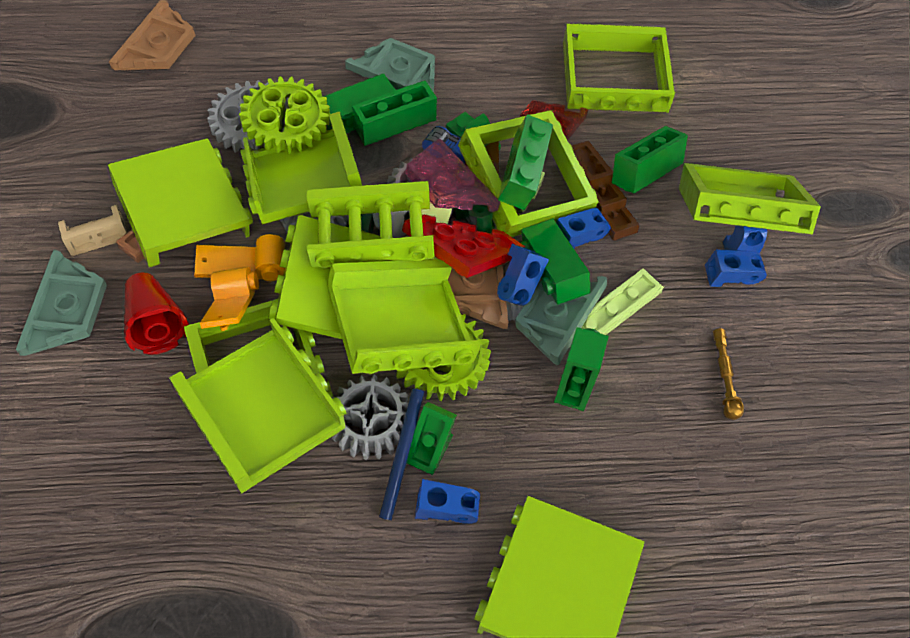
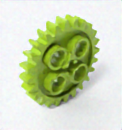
M279 76L278 82L274 83L271 78H268V85L265 86L259 82V90L250 88V96L244 95V103L240 104V122L242 123L243 132H247L248 139H255L257 147L264 143L266 151L276 147L278 154L282 148H286L287 152L291 154L292 147H296L300 152L303 151V144L313 147L312 139L320 141L321 133H326V125L330 124L329 105H327V98L322 97L320 89L314 91L313 83L304 86V79L294 83L293 77H290L288 82H284L282 76ZM286 98H288V109L285 112ZM285 117V128L284 131L281 132L282 120H284Z
M463 314L462 318L465 323L466 314ZM475 320L468 324L465 323L470 339L482 341L474 363L443 365L436 368L427 367L424 370L423 368L425 367L410 368L404 371L397 370L396 377L397 379L405 377V388L414 384L415 389L426 391V399L428 400L433 393H437L439 401H442L444 394L447 393L452 400H455L456 391H459L463 396H467L468 386L474 390L477 389L478 380L483 381L485 371H488L491 350L487 349L489 340L482 339L483 329L475 330ZM441 370L446 372L447 374L441 375L437 374L435 371Z

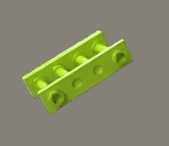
M428 181L307 190V202L311 218L318 217V244L307 245L311 267L329 268L332 266V263L421 261L434 258L433 235L423 236L421 210L430 209ZM409 211L411 237L393 238L391 212ZM379 213L380 239L362 240L361 214ZM349 215V241L331 243L330 217Z

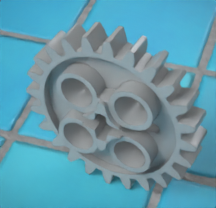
M259 80L252 86L249 81L245 82L244 87L235 83L236 89L232 90L226 87V95L218 93L219 101H211L213 108L208 109L209 117H207L212 136L216 137L218 143L223 142L225 149L232 146L235 153L240 148L245 149L243 138H248L247 132H243L242 123L240 122V104L244 103V95L250 96V88L259 90ZM286 98L285 112L288 109V98ZM285 117L284 120H282L281 132H283L285 128ZM248 139L251 149L258 150L262 147L265 148L264 143L257 147L255 145V139Z

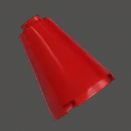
M145 272L132 275L125 283L124 338L130 349L134 351V348L142 350L143 354L147 355L161 354L174 349L179 345L178 340L183 334L186 337L184 326L189 325L186 315L153 275Z

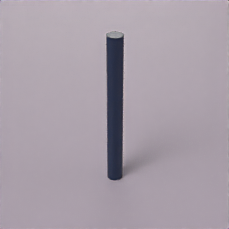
M413 388L411 391L379 518L390 521L393 518L425 393L419 389Z

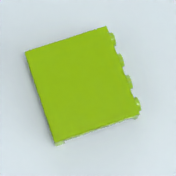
M340 112L329 114L333 129L327 130L326 133H321L320 141L312 139L313 147L303 144V151L301 152L296 147H292L291 154L287 152L286 148H282L278 154L276 147H272L269 151H266L265 148L252 151L248 138H243L245 149L240 150L245 164L243 165L247 179L245 183L250 196L248 197V202L253 215H259L262 225L309 212L307 190L362 186Z
M208 138L108 164L112 184L148 267L160 264L158 254L160 252L241 228L245 237H250L249 225L253 224L251 213L248 208H243L240 191L237 187L233 188L230 172L227 167H222L220 152L218 148L212 147Z
M298 214L296 224H289L285 242L290 243L289 250H283L280 267L285 268L284 275H278L274 293L279 294L278 302L272 301L268 319L274 318L279 325L342 339L327 285L331 267H311L307 252L308 244H318V219ZM331 223V243L348 242L349 227ZM361 231L362 240L380 239L379 235Z
M439 259L332 263L327 285L352 374H373L378 371H404L410 368H436L443 365L474 363L482 341L471 340L448 281L452 267Z
M274 318L270 320L271 331L190 378L186 379L181 371L169 377L179 397L241 494L346 428L344 415L347 412L343 404L337 397L333 399L326 391L329 387L323 376L319 372L317 374L312 372L309 368L311 362L303 349L297 351L292 344L295 341L286 326L280 327Z
M528 496L524 506L517 504L511 520V524L516 525L513 537L506 535L499 554L505 556L501 569L494 566L487 587L493 589L489 601L482 599L474 618V620L480 622L477 633L483 634V631H486L501 638H616L645 541Z

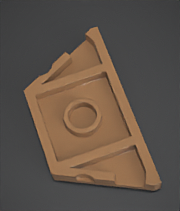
M160 0L109 61L110 66L113 70L170 69L195 37L194 29L187 21L182 20V16L177 11H173L169 7L166 0Z
M502 264L469 278L459 275L452 268L448 281L460 313L496 327L508 329L507 304L497 294L499 282L503 278Z

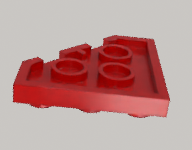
M422 215L423 236L433 235L434 256L455 269L456 273L465 278L472 277L510 261L512 257L508 255L512 244L525 248L523 244L504 231L492 229L490 234L483 231H475L476 225L453 221L452 225L438 223L435 216ZM410 219L404 221L402 231L411 237Z

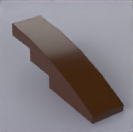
M589 140L572 145L573 153L579 164L583 167L585 176L592 189L596 192L599 203L595 208L600 210L611 226L609 235L613 241L638 233L639 223L626 208L627 198L617 185L612 184V169Z

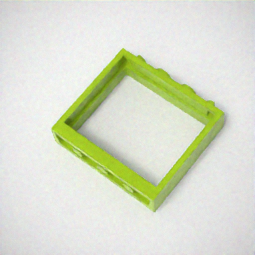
M566 24L563 50L567 109L669 112L675 91L665 27ZM572 34H578V36L572 37ZM573 50L654 53L658 90L576 87Z
M552 110L531 116L553 124L548 148L575 199L574 201L518 216L514 206L498 200L502 182L484 144L514 138L526 116L465 129L458 144L479 191L493 207V220L497 229L504 231L511 237L522 235L521 229L552 218L557 222L558 218L595 208L599 203L596 192L588 182L585 171L573 153V148L568 143L561 125L556 120Z
M684 163L679 191L694 220L813 234L821 206L794 176ZM777 190H784V196L775 197ZM703 205L709 206L708 214L700 213Z
M272 301L248 307L240 322L230 324L225 331H221L220 326L201 329L200 322L184 326L196 373L210 366L204 345L270 326L268 316ZM293 328L299 348L303 349L310 359L311 366L309 368L314 374L325 372L320 355L314 356L311 350L312 347L316 346L312 332ZM326 381L329 389L326 391L328 392L330 397H333L329 381Z

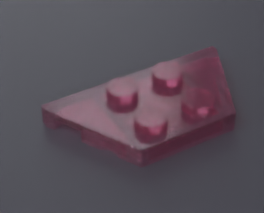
M437 139L407 164L405 174L412 182L428 181L430 202L435 208L472 210L474 204L487 205L489 211H498L500 201L441 139Z

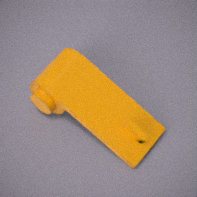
M266 234L257 238L256 247L196 245L195 278H211L213 272L249 267L252 272L257 273L258 279L276 281L278 275H284L285 268L280 267L283 250L285 249V240L278 235Z
M249 267L217 271L211 274V289L214 302L200 322L201 329L220 326L221 331H225L230 324L240 322L255 294V290L259 289V279L256 272H252Z

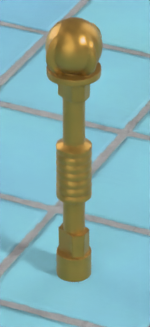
M719 328L713 331L716 347L719 350V369L726 388V398L722 401L724 405L723 412L726 418L736 420L743 415L744 405L742 399L737 397L736 391H734L732 364L726 351V333L724 329Z

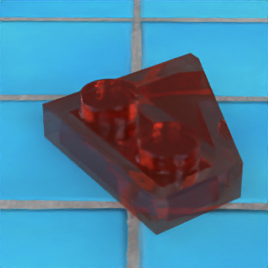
M532 100L521 112L520 117L552 110L568 141L586 119L588 109L581 107L579 112L566 111L565 105L548 104Z

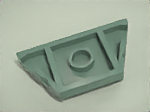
M393 38L381 42L378 46L364 50V56L356 60L350 57L345 61L347 70L367 78L384 73L395 90L426 80L434 93L435 55Z
M53 250L16 347L19 355H30L90 337L107 287L105 280L94 272L86 271L85 267L75 261L73 263L65 258L60 251Z
M597 276V282H590V294L558 305L551 294L547 295L540 281L532 298L524 305L516 317V328L554 364L559 365L571 346L576 327L582 328L607 287V277Z

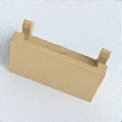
M117 204L111 206L113 215L71 228L66 226L65 220L58 222L62 241L71 256L114 244L127 233L123 216Z

